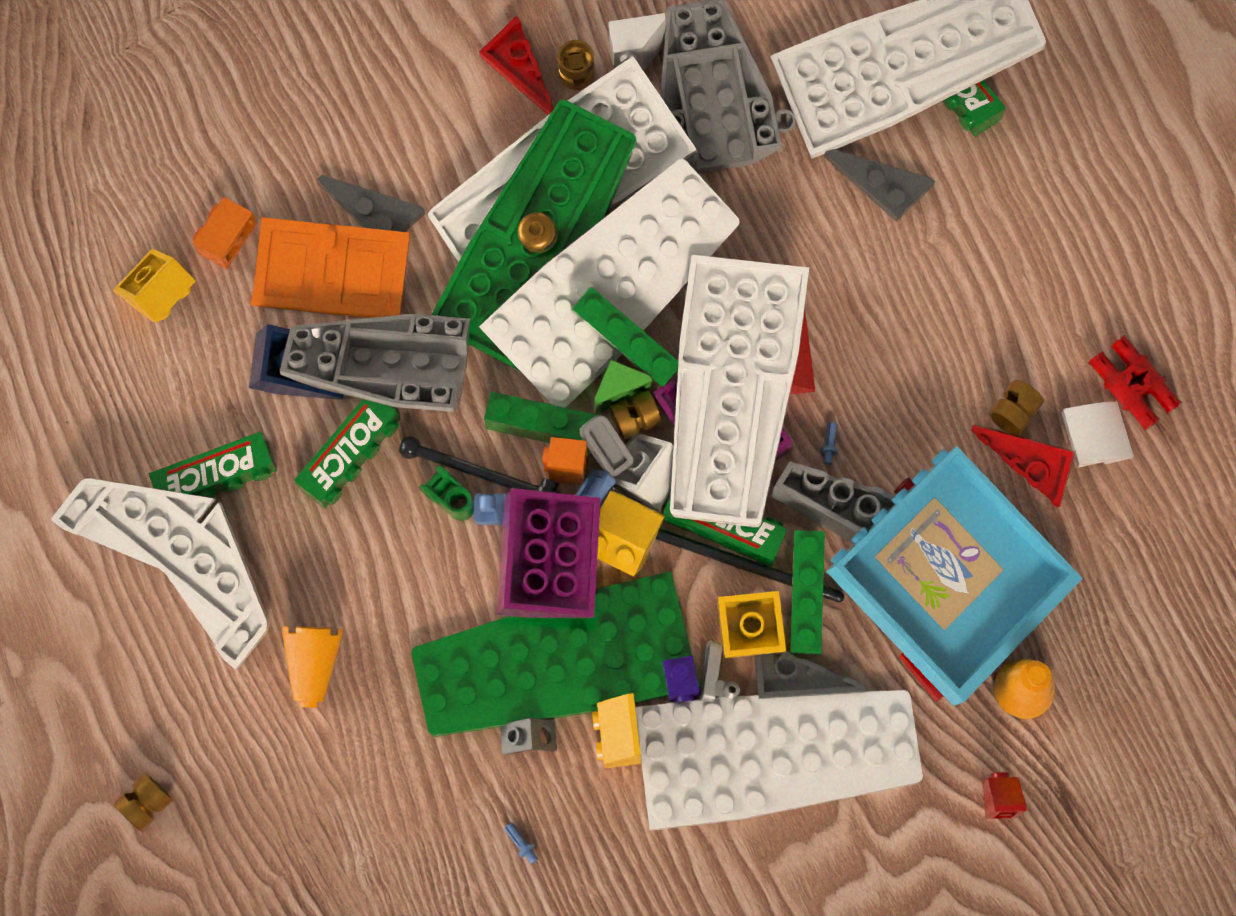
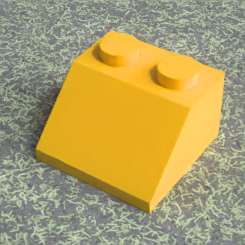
M151 249L113 291L147 319L158 323L169 316L172 307L179 299L185 298L190 293L191 286L196 280L173 257Z
M611 490L600 508L597 559L629 575L635 576L642 569L665 515Z
M779 591L718 597V616L725 658L786 652Z
M626 694L598 702V711L592 712L594 730H600L602 741L596 742L597 760H604L605 768L641 764L634 694Z

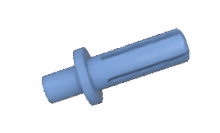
M834 422L827 423L825 446L820 449V453L824 455L823 464L832 465L833 456L838 454V450L835 448L837 424Z
M513 823L508 824L504 830L520 850L518 854L520 858L526 857L531 865L537 862L538 857L532 851L535 848L534 844H528Z

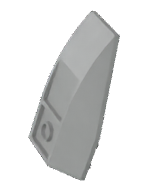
M707 0L667 7L660 96L697 149V153L686 159L689 165L698 174L748 166L782 149L772 95L725 1Z
M404 314L291 326L280 374L316 388L392 407L454 412L460 406L467 368L470 318Z

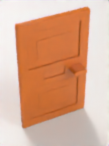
M262 217L253 295L250 304L251 306L362 318L401 315L410 233Z

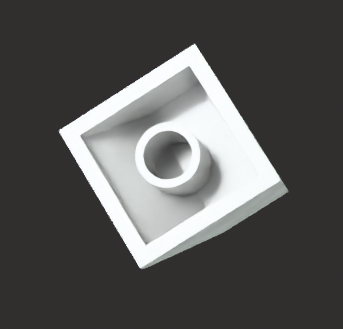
M665 13L608 22L609 48L613 69L633 56L642 70L645 71L665 44Z
M639 433L632 436L626 444V448L633 457V463L614 477L616 482L612 487L646 507L659 510L671 493L674 446L670 442Z

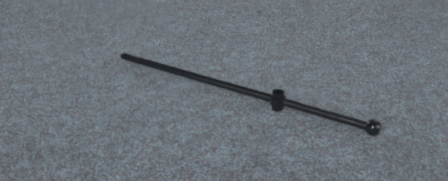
M414 436L403 438L400 444L399 453L406 459H413L418 456L510 489L558 493L556 491L559 483L542 478L540 486L422 446L421 442ZM661 528L655 538L656 540L792 587V574ZM823 585V598L835 602H842L844 600V594L841 591Z

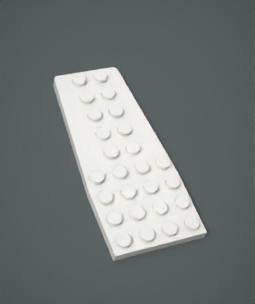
M918 0L848 23L770 57L811 159L825 154L826 151L840 148L891 127L1042 51L1045 48L1046 40L1029 0Z
M633 56L567 100L636 136V147L609 209L633 196L677 160H686L697 153V149ZM550 114L429 211L428 216L458 262Z
M679 159L544 265L483 322L479 328L552 405L565 408L593 382L591 377L612 356L616 360L622 355L570 310L589 287H593L644 331L688 282L692 255L710 257L739 225V218L686 160Z
M692 255L679 344L670 511L674 517L748 527H758L761 525L799 355L809 267Z
M906 690L866 691L865 693L758 699V695L737 696L734 699L717 697L713 703L694 700L693 702H681L677 705L675 702L635 707L650 831L743 820L919 783L923 778L911 697Z

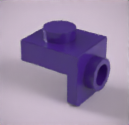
M693 656L662 661L669 701H676V705L685 701L693 702V697L699 696Z

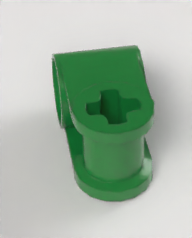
M438 466L436 468L437 472L426 484H421L419 489L452 518L459 521L469 519L474 512V502L471 494L447 470ZM459 499L467 500L465 507L461 509L453 508L455 501Z

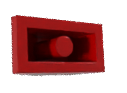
M1009 772L991 773V778L983 781L986 819L1017 818L1027 811L1019 777H1010Z

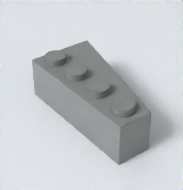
M789 461L775 484L771 497L853 543L851 539L861 529L865 528L868 531L874 525L871 519L883 508L888 511L894 505L891 500L896 495L885 492L884 489L879 487L864 486L854 483L852 479L845 477L843 479L827 475V472Z

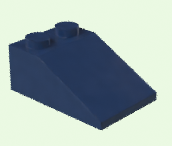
M267 324L256 333L249 382L250 389L279 395L343 399V394L316 388L280 374L290 329Z

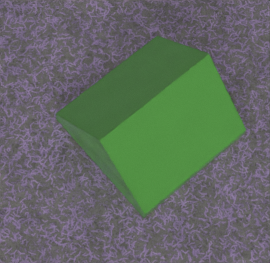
M610 360L594 399L593 409L595 414L610 409L609 405L622 399L629 401L637 393L647 389L650 391L651 377Z

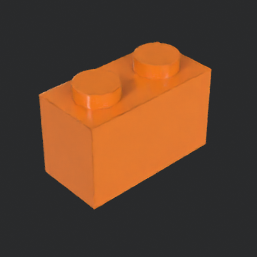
M223 197L219 204L216 203L212 207L206 224L197 229L193 238V245L198 254L227 269L258 223L253 212Z
M551 437L550 447L544 446L543 451L544 472H548L549 480L565 484H583L586 479L588 465L587 441Z

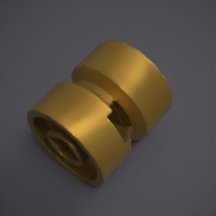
M570 40L565 42L557 53L561 83L571 90L585 89L593 82L595 77L594 52L591 46L584 41Z
M1016 379L1004 391V399H998L988 414L998 427L1018 436L1030 421L1028 416L1031 417L1036 414L1044 403V399L1032 386Z
M648 389L633 395L631 401L622 399L609 405L611 415L623 440L639 434L640 428L647 431L662 424L659 411ZM634 412L637 418L631 419L630 414Z
M145 772L132 784V792L125 791L113 803L114 807L141 832L154 820L153 814L155 812L161 813L173 801L170 795Z

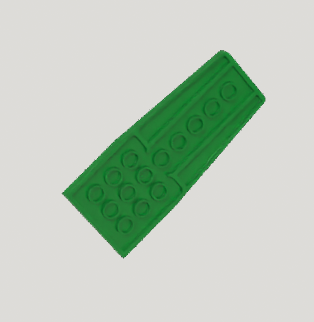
M560 100L469 242L431 315L470 318L469 345L519 370L479 326L544 265L606 217L636 147V136L567 100ZM539 212L546 214L557 227V241L546 252H531L524 247L518 237L519 223L523 217L530 213Z
M671 571L597 588L593 618H526L508 616L416 646L411 651L427 729L432 737L498 728L509 724V722L528 718L550 720L588 714L598 711V702L626 694H634L635 704L667 697L668 691L662 661L692 656Z

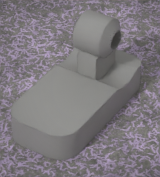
M595 416L582 425L580 436L583 441H587V447L604 471H608L615 477L632 465V455L606 417Z
M713 640L707 642L698 697L700 702L713 703L715 697L734 699L740 693V687L736 682L730 681L726 683L725 681L717 680L723 647L722 642Z

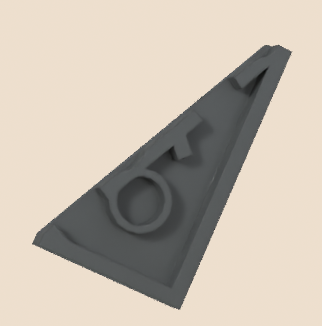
M832 149L824 154V158L896 222L935 183L932 178Z
M324 175L317 179L318 184L363 228L406 232L425 215V210L421 206Z
M789 652L755 655L758 699L866 692L865 685L858 683L856 680L826 670L827 668L806 659H799Z

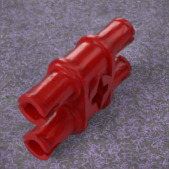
M1123 335L1110 346L1127 365L1124 371H1118L1103 351L1098 353L1099 356H1094L1088 362L1105 382L1103 384L1104 389L1110 391L1122 406V410H1125V412L1129 411L1144 431L1160 420L1144 402L1143 399L1146 394L1152 395L1166 411V414L1171 413L1172 409L1175 410L1182 404V401L1166 385V376H1162L1148 360V355H1141L1127 339L1126 335ZM1142 379L1140 384L1128 386L1130 381L1134 382Z

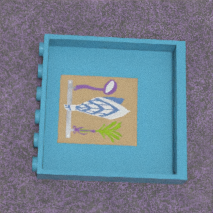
M958 446L949 452L943 449L931 460L934 466L929 471L925 468L921 470L911 480L915 485L909 491L903 488L891 500L894 505L888 511L885 508L879 511L871 519L874 525L868 531L865 528L861 529L851 539L854 545L848 551L842 548L830 560L833 565L826 571L953 706L965 702L1083 579Z

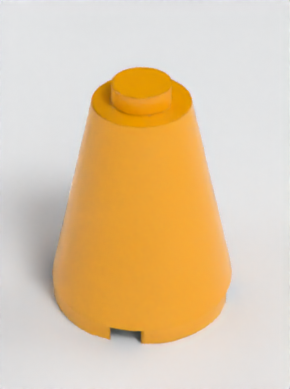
M282 626L293 700L299 701V707L317 708L318 702H324L344 629L337 628V634H331L330 627L295 626V632H288L289 626Z
M1019 658L1006 663L999 670L995 678L993 691L995 699L1003 711L1020 719H1033L1042 715L1051 706L1055 697V683L1051 671L1046 664L1028 658Z

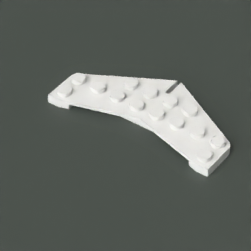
M91 478L82 480L51 520L66 531L83 536L163 571L215 643V648L221 657L234 669H239L267 633L270 622L222 503L218 502L201 523V518L216 499Z

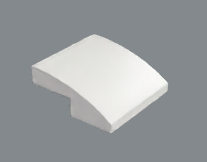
M1117 401L1093 403L1062 410L1061 413L1072 450L1075 451L1074 458L1077 468L1101 462L1109 464L1134 457Z

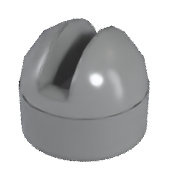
M781 109L775 113L780 132L790 131L794 127L795 116L790 110ZM786 113V128H781V114Z

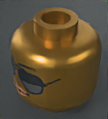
M530 213L523 217L518 226V237L524 247L531 252H546L557 241V227L552 219L544 213Z

